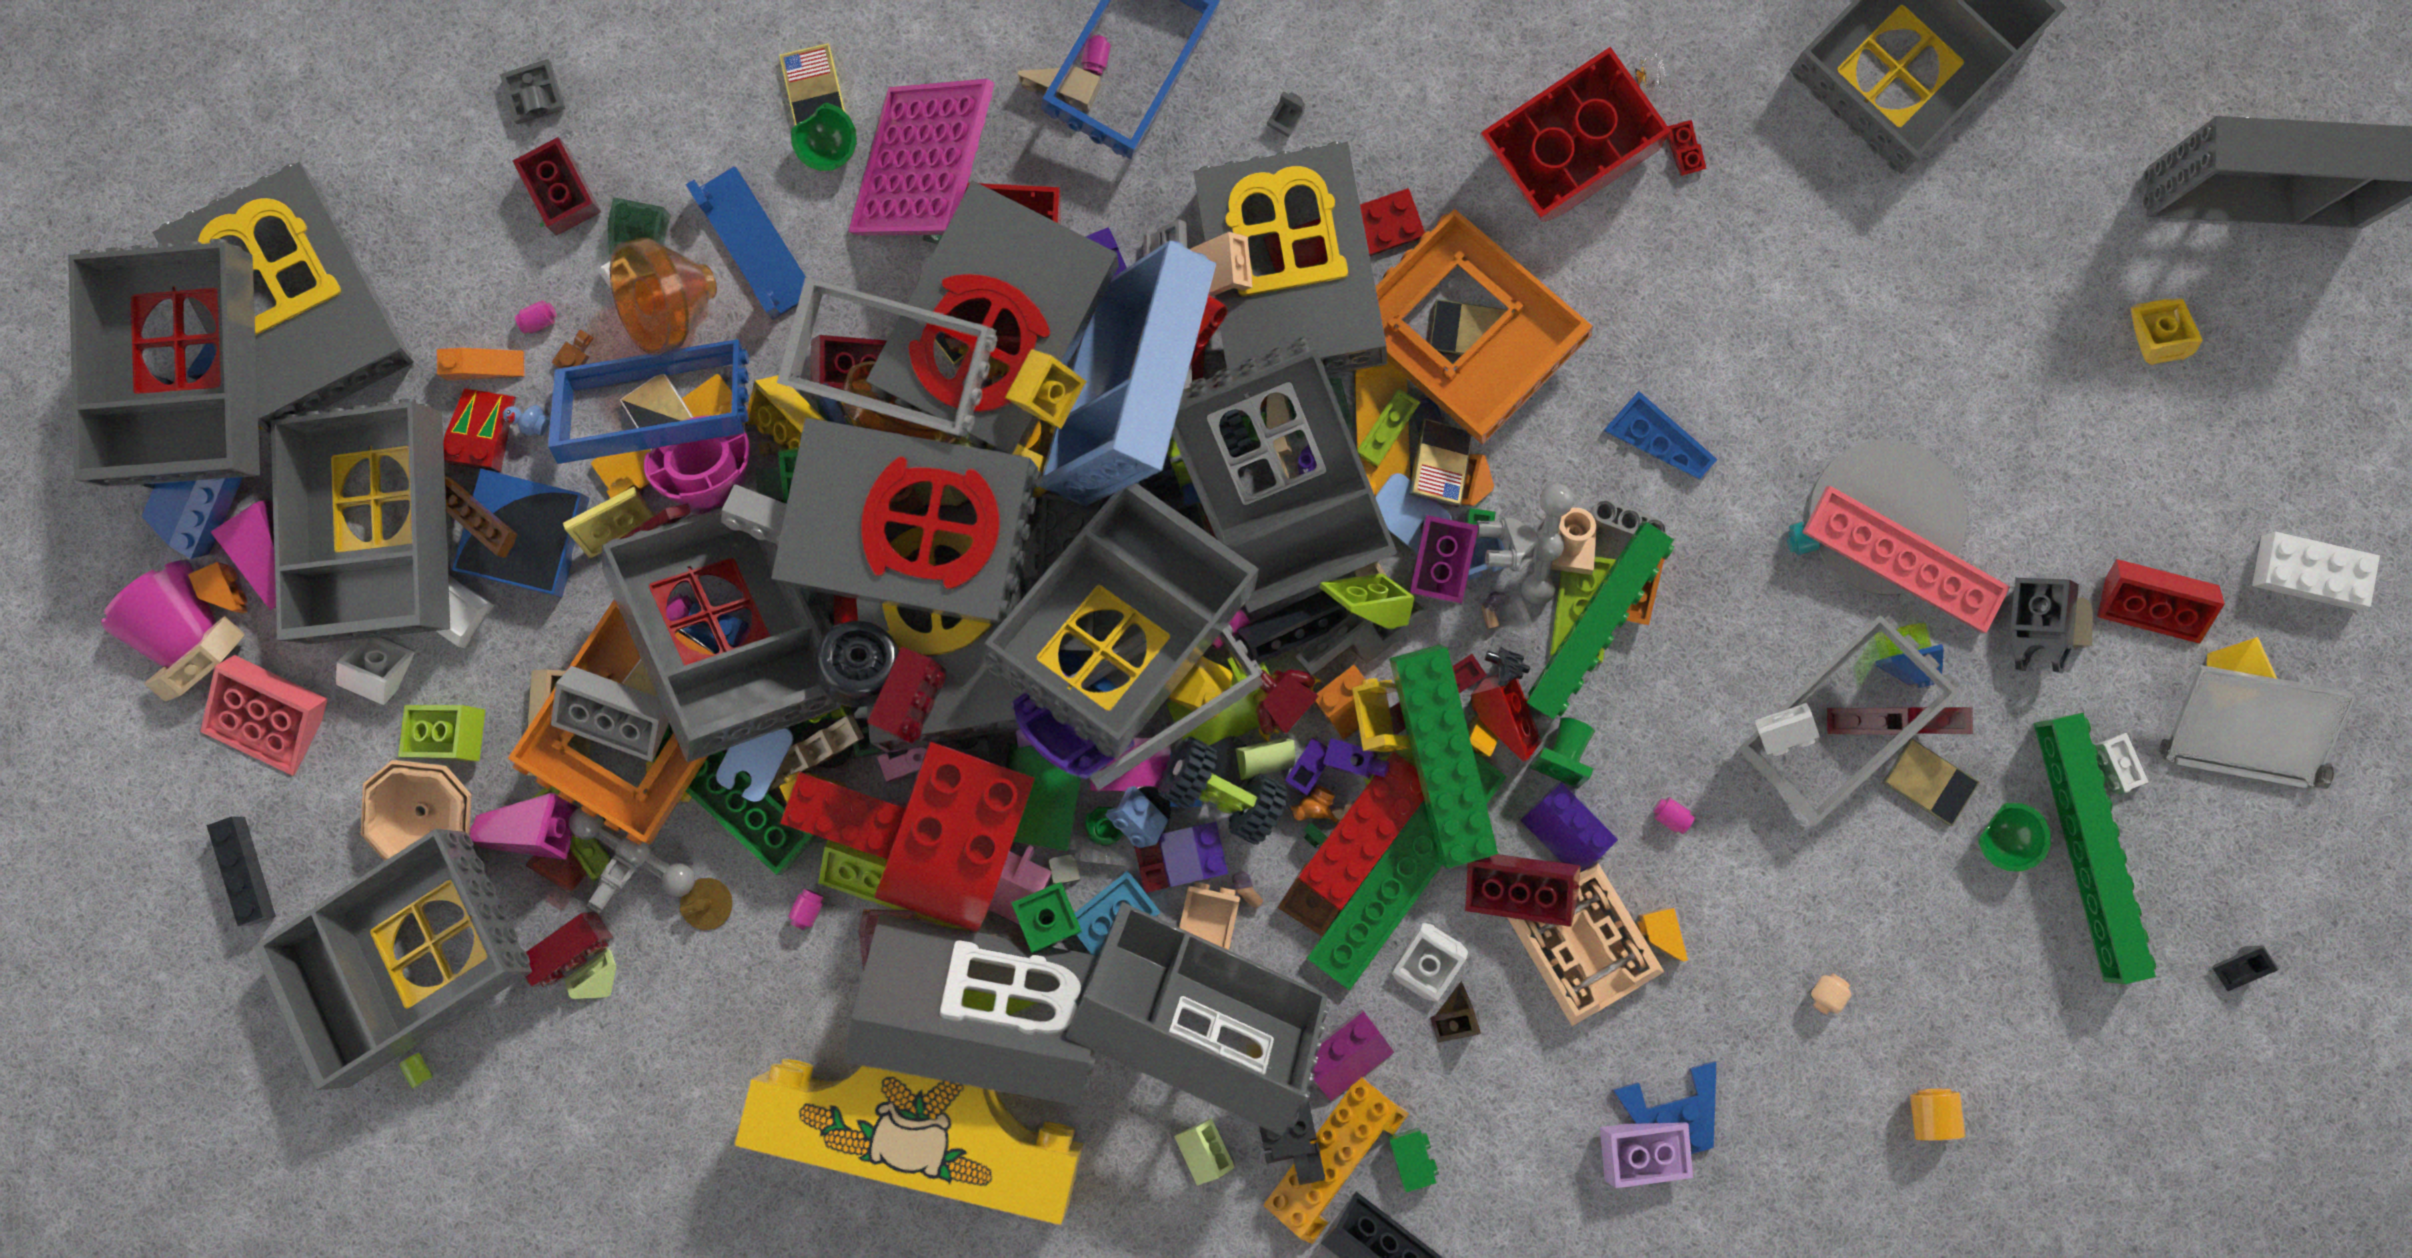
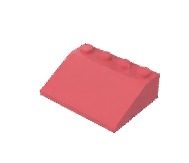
M234 655L214 668L200 732L294 776L322 722L327 698Z

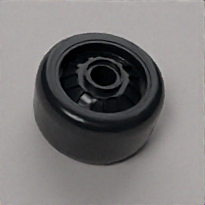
M860 620L848 621L834 627L823 637L817 650L816 673L822 689L831 699L846 706L865 707L875 704L899 654L897 644L885 629L871 622ZM853 660H862L863 662H854Z

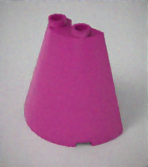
M186 560L167 563L164 566L166 569L157 572L152 569L131 582L108 604L104 610L107 617L106 619H101V625L106 632L162 667L166 666L169 668L202 641L204 633L217 623L208 602L198 599L188 576L194 570L192 565Z

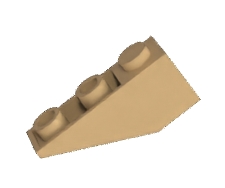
M1072 67L1055 97L1079 111L1089 112L1100 90L1101 79L1099 76L1083 69ZM1060 68L1018 71L1019 83H1022L1021 86L1030 92L1038 90L1046 93Z

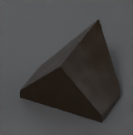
M1461 980L1438 1012L1430 1017L1438 1043L1481 1034L1474 1008Z

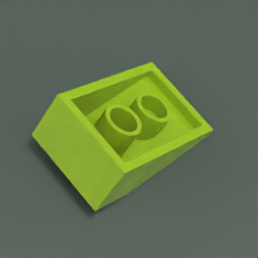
M1383 573L1320 583L1319 588L1354 614L1387 629H1395L1396 627L1409 624L1415 597Z
M404 705L398 757L480 762L486 709L465 705Z

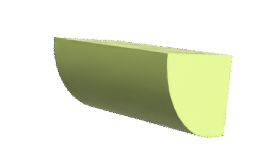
M1280 738L1235 749L1241 780L1252 778L1259 773L1265 775L1290 769L1295 764L1294 740L1288 738Z
M1212 1118L1174 1136L1197 1186L1218 1179L1235 1168Z

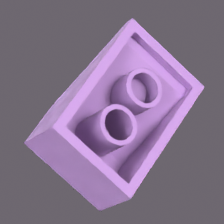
M1688 1123L1621 1124L1600 1127L1604 1178L1614 1188L1693 1178Z

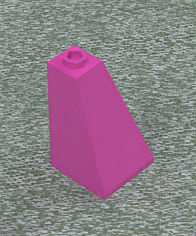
M270 499L255 502L211 531V533L267 607L272 610L276 608L273 503Z
M549 793L476 815L474 823L470 828V837L473 844L485 849L566 860L573 833L569 828V818L578 807L556 794Z

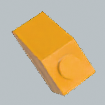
M1474 716L1467 727L1473 752L1480 757H1490L1499 738L1480 720L1479 716Z
M1668 907L1639 915L1640 921L1636 922L1637 928L1646 942L1678 961H1688L1675 908Z

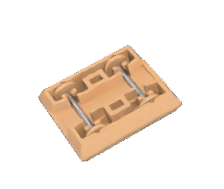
M1599 863L1580 873L1579 893L1571 927L1507 918L1571 1026L1576 1025L1664 973V970ZM1591 880H1592V882L1589 883V886H1590V888H1591V890H1592L1594 896L1592 895V893L1590 892L1589 888H1588L1587 885H1586V883L1589 882V881H1591ZM1597 901L1605 911L1609 909L1612 911L1617 922L1613 923L1610 916L1604 915ZM1620 927L1623 929L1624 933L1628 938V940L1624 941V943L1629 954L1627 953L1626 949L1620 941V939L1622 938L1621 934L1618 931V928ZM1544 947L1548 949L1553 958L1549 962L1541 950ZM1632 960H1634L1635 963L1637 964V966H1638L1640 969H1642L1641 971H1638V969L1636 968V966H1635V964L1633 963ZM1557 965L1564 976L1560 980L1552 968Z

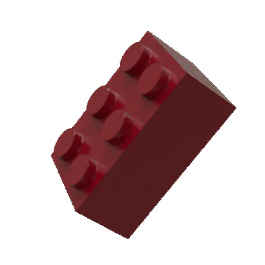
M559 137L512 160L546 227L554 235L557 236L601 213L568 147Z
M901 647L867 723L889 735L913 744L914 740L918 739L922 733V722L926 714H929L934 706L935 700L933 698L937 689H940L945 682L946 669L929 657Z
M580 913L525 952L529 957V965L532 969V972L525 976L531 987L541 985L544 988L549 984L553 986L565 978L564 972L570 969L576 970L587 962L585 957L593 953L595 955L599 954L609 947L607 942L614 937L597 913Z

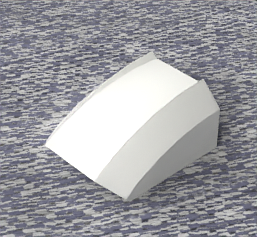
M449 575L450 630L436 632L456 646L465 648L480 623L494 607V604Z
M1422 923L1392 971V975L1398 983L1426 1000L1437 1002L1466 961L1468 951L1461 942L1454 940L1435 928L1434 925Z

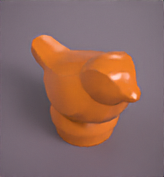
M1316 785L1315 789L1311 790L1310 796L1303 797L1298 805L1290 807L1293 817L1299 821L1308 818H1329L1337 823L1339 819L1333 815L1329 807L1333 804L1335 794L1325 787Z

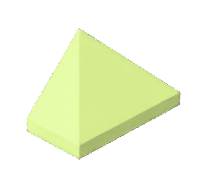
M609 948L564 979L569 996L572 999L603 998L611 995L616 964Z

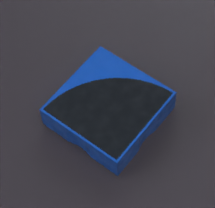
M480 469L473 497L518 535L506 558L495 555L464 528L452 570L562 598L572 565V553L575 545L574 539L565 530L563 523L585 512L590 498L579 492Z

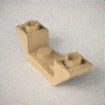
M224 616L204 633L202 641L169 668L164 666L144 685L165 702L181 696L214 669L216 665L221 663L244 637L245 633Z

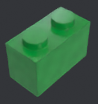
M1418 1127L1388 1136L1403 1189L1406 1193L1437 1183L1435 1176L1439 1175L1435 1159L1430 1160L1427 1149L1431 1148L1427 1133H1421Z

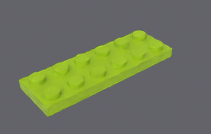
M831 840L827 841L823 853L819 884L941 926L970 931L875 899L874 895L887 859Z

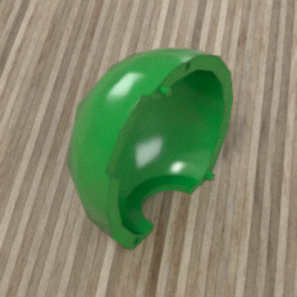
M824 103L816 109L812 116L799 122L791 129V144L796 156L807 167L818 171H832L843 166L852 158L857 146L856 128L850 116L840 107Z
M2005 803L2001 805L1979 836L1978 843L1983 855L1994 866L2006 871L2023 872L2036 867L2046 857L2051 846L2050 829L2045 818L2035 808L2023 803Z

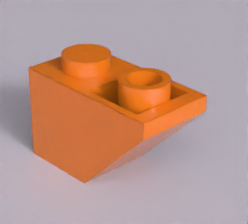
M215 562L188 574L198 599L242 614L248 612L245 606L247 598L243 591L238 589L235 582L237 574L231 566Z

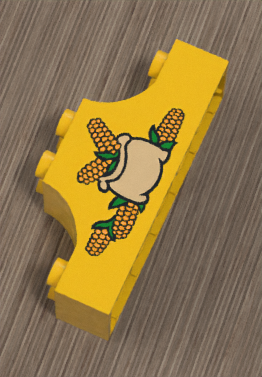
M782 1059L781 1064H771L769 1071L751 1079L734 1146L1059 1225L1063 1222L1069 1208L1084 1143L1073 1141L1075 1133L1073 1127L1055 1122L1045 1121L1039 1132L1026 1129L1009 1113L996 1090L861 1066L850 1077L827 1082L811 1078L814 1065L793 1059Z

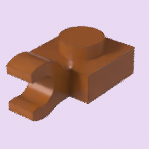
M580 329L574 338L573 345L565 341L551 363L560 369L585 365L589 356L584 351L594 338Z

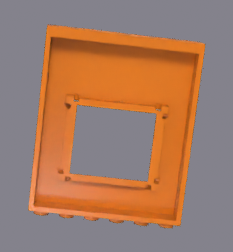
M1456 209L1452 210L1449 214H1444L1437 222V226L1431 232L1427 231L1413 250H1407L1402 256L1401 262L1395 268L1390 267L1383 275V279L1375 285L1387 345V361L1482 445L1592 336L1593 326ZM1458 265L1503 303L1508 310L1452 364L1402 319Z
M615 599L570 666L623 684L622 682L641 657ZM675 632V636L688 648L702 654L714 655L679 632ZM555 687L509 755L508 759L515 763L512 768L524 775H527L528 772L537 776L535 782L548 790L551 786L560 790L558 796L572 804L576 800L583 804L582 811L594 818L597 814L606 819L604 824L618 832L619 828L627 831L629 834L626 838L634 843L641 845L644 842L651 845L708 756L687 763L673 733L638 788L569 747L568 744L575 735L574 733L551 725Z

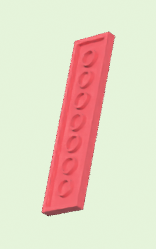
M1826 486L1802 532L1981 633H1987L2010 588L2005 583L1832 486Z

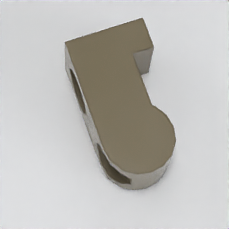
M2082 597L2077 598L2073 639L2074 648L2092 646L2093 609L2091 603Z

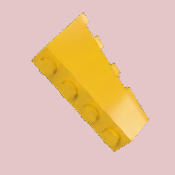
M779 375L755 380L747 407L748 422L745 423L756 425L758 427L757 430L763 434L769 433L778 444H786L789 446V449L799 448L805 418L826 421L793 387L777 383Z

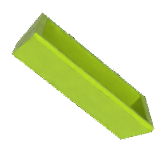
M1232 657L1227 659L1231 671H1233L1230 688L1247 678L1242 669L1237 668ZM1264 662L1258 665L1261 670L1263 669L1269 674ZM1260 688L1255 689L1221 711L1218 717L1209 719L1182 736V739L1184 740L1192 736L1207 745H1211L1230 735L1238 737L1259 727L1255 710L1257 702L1253 697ZM1174 701L1166 703L1175 723L1194 712Z

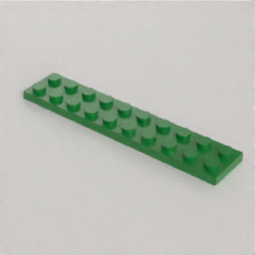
M1473 752L1487 805L1507 776ZM1424 800L1307 956L1308 960L1349 991L1442 866L1439 861Z

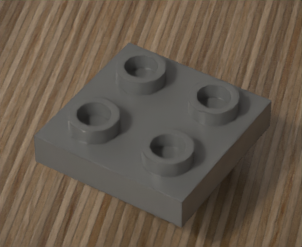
M549 59L499 74L513 120L517 125L566 109L552 63Z

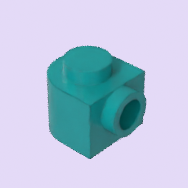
M1804 521L1790 525L1789 537L1786 538L1790 552H1795L1797 556L1820 549L1818 541L1802 533L1805 528Z

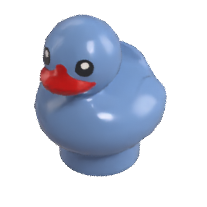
M538 405L530 406L523 414L514 406L507 407L503 412L504 420L509 424L518 423L519 430L524 435L537 434L543 436L550 425V417L545 416L543 410Z

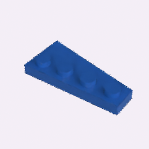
M1640 391L1634 395L1603 430L1697 479H1701L1718 460Z

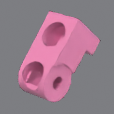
M923 747L912 748L906 754L891 759L888 753L878 756L877 758L886 782L889 783L918 772L926 749Z

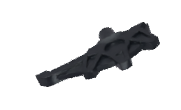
M1500 647L1498 654L1487 650L1484 658L1485 661L1497 664L1499 668V686H1506L1508 681L1514 678L1522 679L1523 673H1529L1531 669L1530 666L1522 663L1524 660L1522 655L1505 650Z

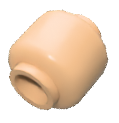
M1833 973L1830 976H1821L1810 992L1811 998L1815 1001L1813 1006L1825 1015L1829 1011L1839 1014L1852 996L1849 990V983Z

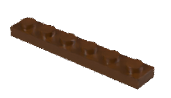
M445 474V511L495 555L506 558L518 534Z

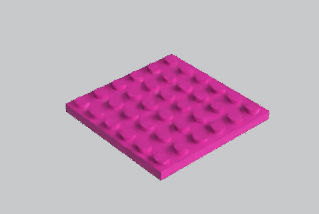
M986 78L888 87L849 227V233L857 236L944 234L965 194L968 179L972 172L971 168L974 157L978 150L982 128L985 125L988 106L992 99L995 85L993 81Z

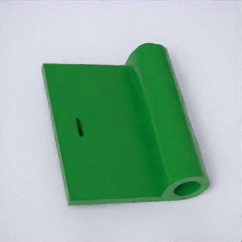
M1017 740L1015 744L1010 743L1005 768L1035 778L1013 841L1068 851L1081 777L1059 769L1046 760L1034 747L1025 746L1018 748Z

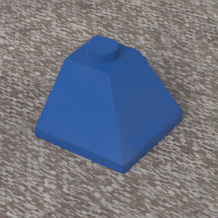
M1942 644L1917 650L1924 657L1929 654L1940 664L1936 669L1942 674L1944 654ZM1904 653L1875 661L1877 667L1907 685L1917 684L1918 688L1935 685Z

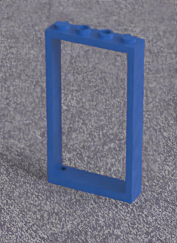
M1100 0L1042 98L1041 109L1044 110V113L1050 115V118H1058L1065 122L1073 131H1081L1088 135L1093 142L1110 147L1116 155L1119 154L1132 159L1216 13L1220 0H1179L1203 15L1131 139L1055 97L1112 0Z
M739 339L555 369L548 448L557 464L743 434L745 432V422H748V412L745 407V403L749 401L748 391L745 387V383H749V375L746 369V364H749L748 351L742 348ZM733 365L732 413L570 439L574 391L649 379L661 374L667 376Z

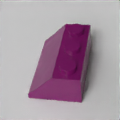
M1425 515L1409 592L1462 603L1479 526Z
M1361 1009L1322 1039L1321 1046L1317 1054L1314 1055L1318 1057V1060L1312 1071V1074H1314L1313 1079L1329 1100L1332 1101L1395 1052Z

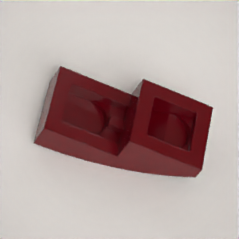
M1159 841L1155 845L1142 848L1134 845L1145 893L1168 888L1169 885Z

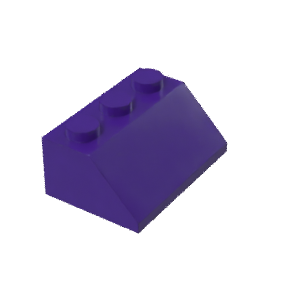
M1562 782L1556 783L1520 819L1562 863L1580 865V873L1600 859L1618 841Z

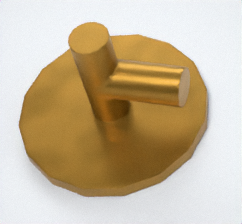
M710 877L695 880L693 889L688 894L682 896L680 900L681 915L693 928L700 930H712L723 925L730 917L733 908L732 895L728 887L720 880Z

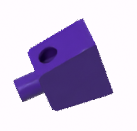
M1333 738L1330 739L1323 762L1324 765L1331 769L1369 780L1372 774L1386 777L1389 769V762L1377 759L1378 754L1374 751H1363V747ZM1363 758V764L1361 766H1357L1359 759Z

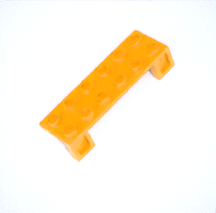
M1388 361L1386 365L1355 370L1357 450L1398 388L1408 394L1407 378ZM1409 421L1377 468L1360 457L1375 496L1387 479L1395 473L1403 474L1410 480Z
M719 374L714 375L682 398L693 417L732 413V391ZM651 449L598 457L591 462V465L609 489L606 492L610 498L632 487H635L640 492L650 485L645 474L644 461L647 452H651Z
M1361 1077L1350 1087L1316 1133L1317 1140L1310 1142V1144L1318 1142L1326 1180L1299 1185L1295 1164H1293L1266 1200L1264 1207L1300 1239L1313 1244L1329 1223L1320 1216L1382 1131L1385 1130L1394 1135L1409 1113Z

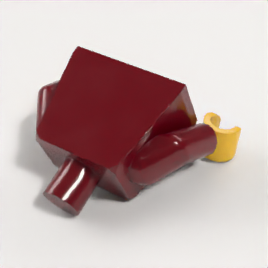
M1262 669L1263 674L1260 675L1262 686L1259 687L1260 689L1253 698L1257 702L1255 710L1260 726L1259 734L1266 741H1270L1269 737L1272 733L1279 734L1277 729L1287 734L1315 702L1319 695L1315 693L1313 687L1315 683H1321L1319 678L1310 675L1306 671L1292 669L1284 673L1276 670L1270 676Z

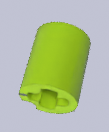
M416 1053L398 1064L412 1089L433 1078L420 1053Z

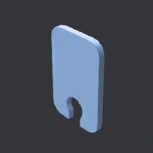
M1395 473L1387 479L1375 498L1388 530L1417 553L1421 537L1420 527L1424 522L1425 515L1451 520L1448 511L1437 502L1409 495L1411 480L1403 474Z
M784 728L730 747L717 771L716 779L718 783L731 790L735 784L736 774L740 771H747L751 775L752 782L745 789L742 797L753 802L762 800L766 796L793 744L792 732Z

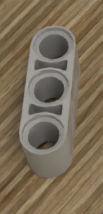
M1609 500L1599 501L1590 510V514L1594 517L1598 527L1630 539L1642 521L1650 523L1666 534V526L1660 519ZM1600 507L1605 508L1609 514L1608 519L1599 518L1597 509ZM1622 517H1629L1633 521L1631 529L1625 528L1622 525Z

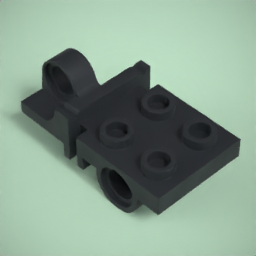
M1309 1100L1304 1108L1299 1106L1297 1110L1299 1114L1294 1126H1288L1283 1136L1259 1126L1264 1151L1272 1150L1271 1153H1265L1267 1164L1293 1158L1299 1185L1326 1180L1318 1142L1310 1144L1311 1141L1317 1140Z

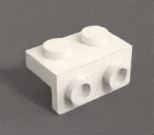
M2122 733L2095 744L2098 751L2097 762L2103 766L2107 775V785L2115 794H2125L2130 792V789L2148 783L2127 733Z

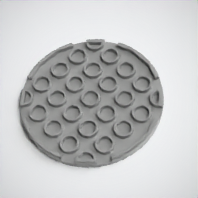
M1874 440L1856 445L1830 462L1822 471L1813 487L1808 507L1809 519L1826 486H1832L1956 557L1962 548L1967 528V511L1961 488L1944 463L1919 446L1898 440ZM1820 543V549L1817 551L1824 564L1834 575L1848 585L1877 595L1909 593Z

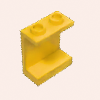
M1377 678L1363 680L1362 685L1353 687L1363 751L1395 752L1410 748L1408 736L1394 735L1387 694L1397 692L1395 683L1392 680L1378 681Z

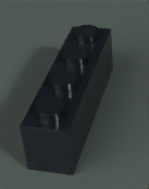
M1322 590L1237 629L1239 639L1248 651L1246 655L1251 661L1255 660L1259 665L1327 633L1348 616L1346 608Z
M231 816L206 825L237 927L251 926L276 917L246 818Z

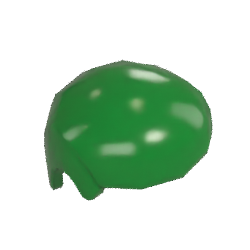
M1098 806L1094 811L1086 815L1085 831L1089 839L1097 845L1109 846L1115 844L1124 835L1106 816L1107 811L1114 809L1113 807Z

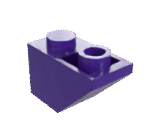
M1312 738L1284 782L1307 796L1326 767L1323 762L1328 747Z

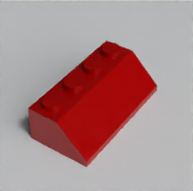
M2116 559L2105 578L2097 617L2200 644L2225 603L2220 586L2217 584Z

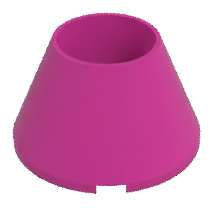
M699 416V417H693V418H690V419H696V418H702V417H708V416ZM744 432L743 434L653 448L645 456V474L655 490L678 505L688 503L691 513L699 516L710 512L716 507H723L734 484L745 487L750 443Z

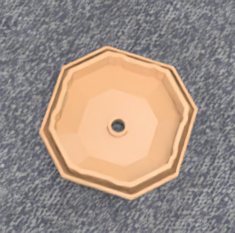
M392 760L363 783L361 836L386 861L436 828L462 831L469 835L472 794L447 766ZM418 806L425 808V814L419 811Z

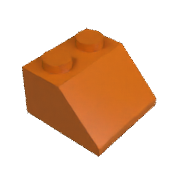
M1355 665L1351 666L1316 693L1319 697L1314 702L1342 740L1359 728L1352 688L1362 685V681L1366 679Z

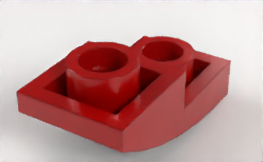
M1692 119L1668 126L1671 130L1668 135V141L1680 176L1707 169L1701 144L1697 143Z

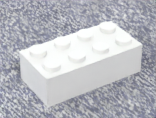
M2273 532L2261 536L2252 586L2352 610L2371 607L2380 555Z

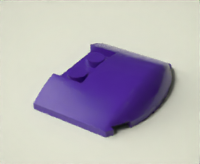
M1027 693L1012 701V709H1014L1016 721L1024 736L1037 752L1059 769L1087 779L1115 759L1112 755L1108 757L1102 754L1097 749V745L1090 739L1084 740L1075 733L1074 728L1068 723L1062 724L1057 721L1052 715L1053 712L1046 707L1040 708L1035 705L1030 699L1031 696ZM1132 741L1129 744V746L1125 749V751L1134 746L1135 742Z

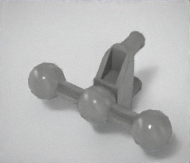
M1550 484L1543 489L1540 495V506L1546 514L1543 529L1537 533L1534 527H1529L1514 518H1502L1500 521L1476 522V525L1479 526L1477 537L1499 538L1505 551L1487 550L1485 555L1487 567H1509L1512 571L1521 572L1531 562L1536 560L1534 573L1526 577L1522 584V595L1530 604H1546L1555 593V584L1549 577L1552 561L1560 557L1564 550V539L1558 533L1561 517L1567 514L1574 504L1573 493L1564 484Z
M582 807L577 808L571 814L569 828L576 837L583 840L595 837L615 850L614 857L598 879L599 887L586 906L593 912L600 914L611 897L620 893L635 869L640 866L659 877L663 890L671 896L682 897L693 889L695 875L688 865L682 863L669 865L650 853V847L647 843L642 842L641 845H638L626 838L627 836L624 837L606 826L604 818L599 814L594 818L582 811Z

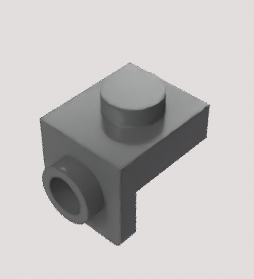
M1283 91L1279 103L1267 121V126L1289 138L1305 110V103L1302 98L1294 93L1288 94Z

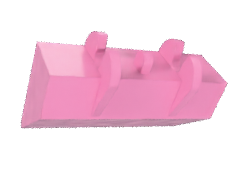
M1030 845L1023 857L1009 851L997 888L988 910L1019 924L1011 902L1046 888L1052 874L1051 871L1030 861L1034 853V847Z

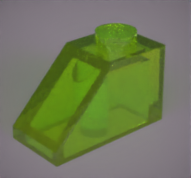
M1926 622L1901 626L1897 629L1903 637L1909 634L1920 645L1916 650L1932 647ZM1882 631L1874 635L1880 659L1903 654Z

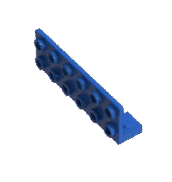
M733 166L702 186H699L694 179L685 184L711 222L771 319H776L798 305L806 276L738 169Z

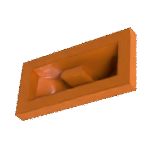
M1469 454L1461 505L1474 506L1492 492L1494 488L1486 456L1482 454Z

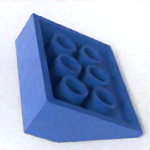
M243 477L155 483L142 517L168 546L186 557L193 559L209 555L216 541L211 531L223 524Z

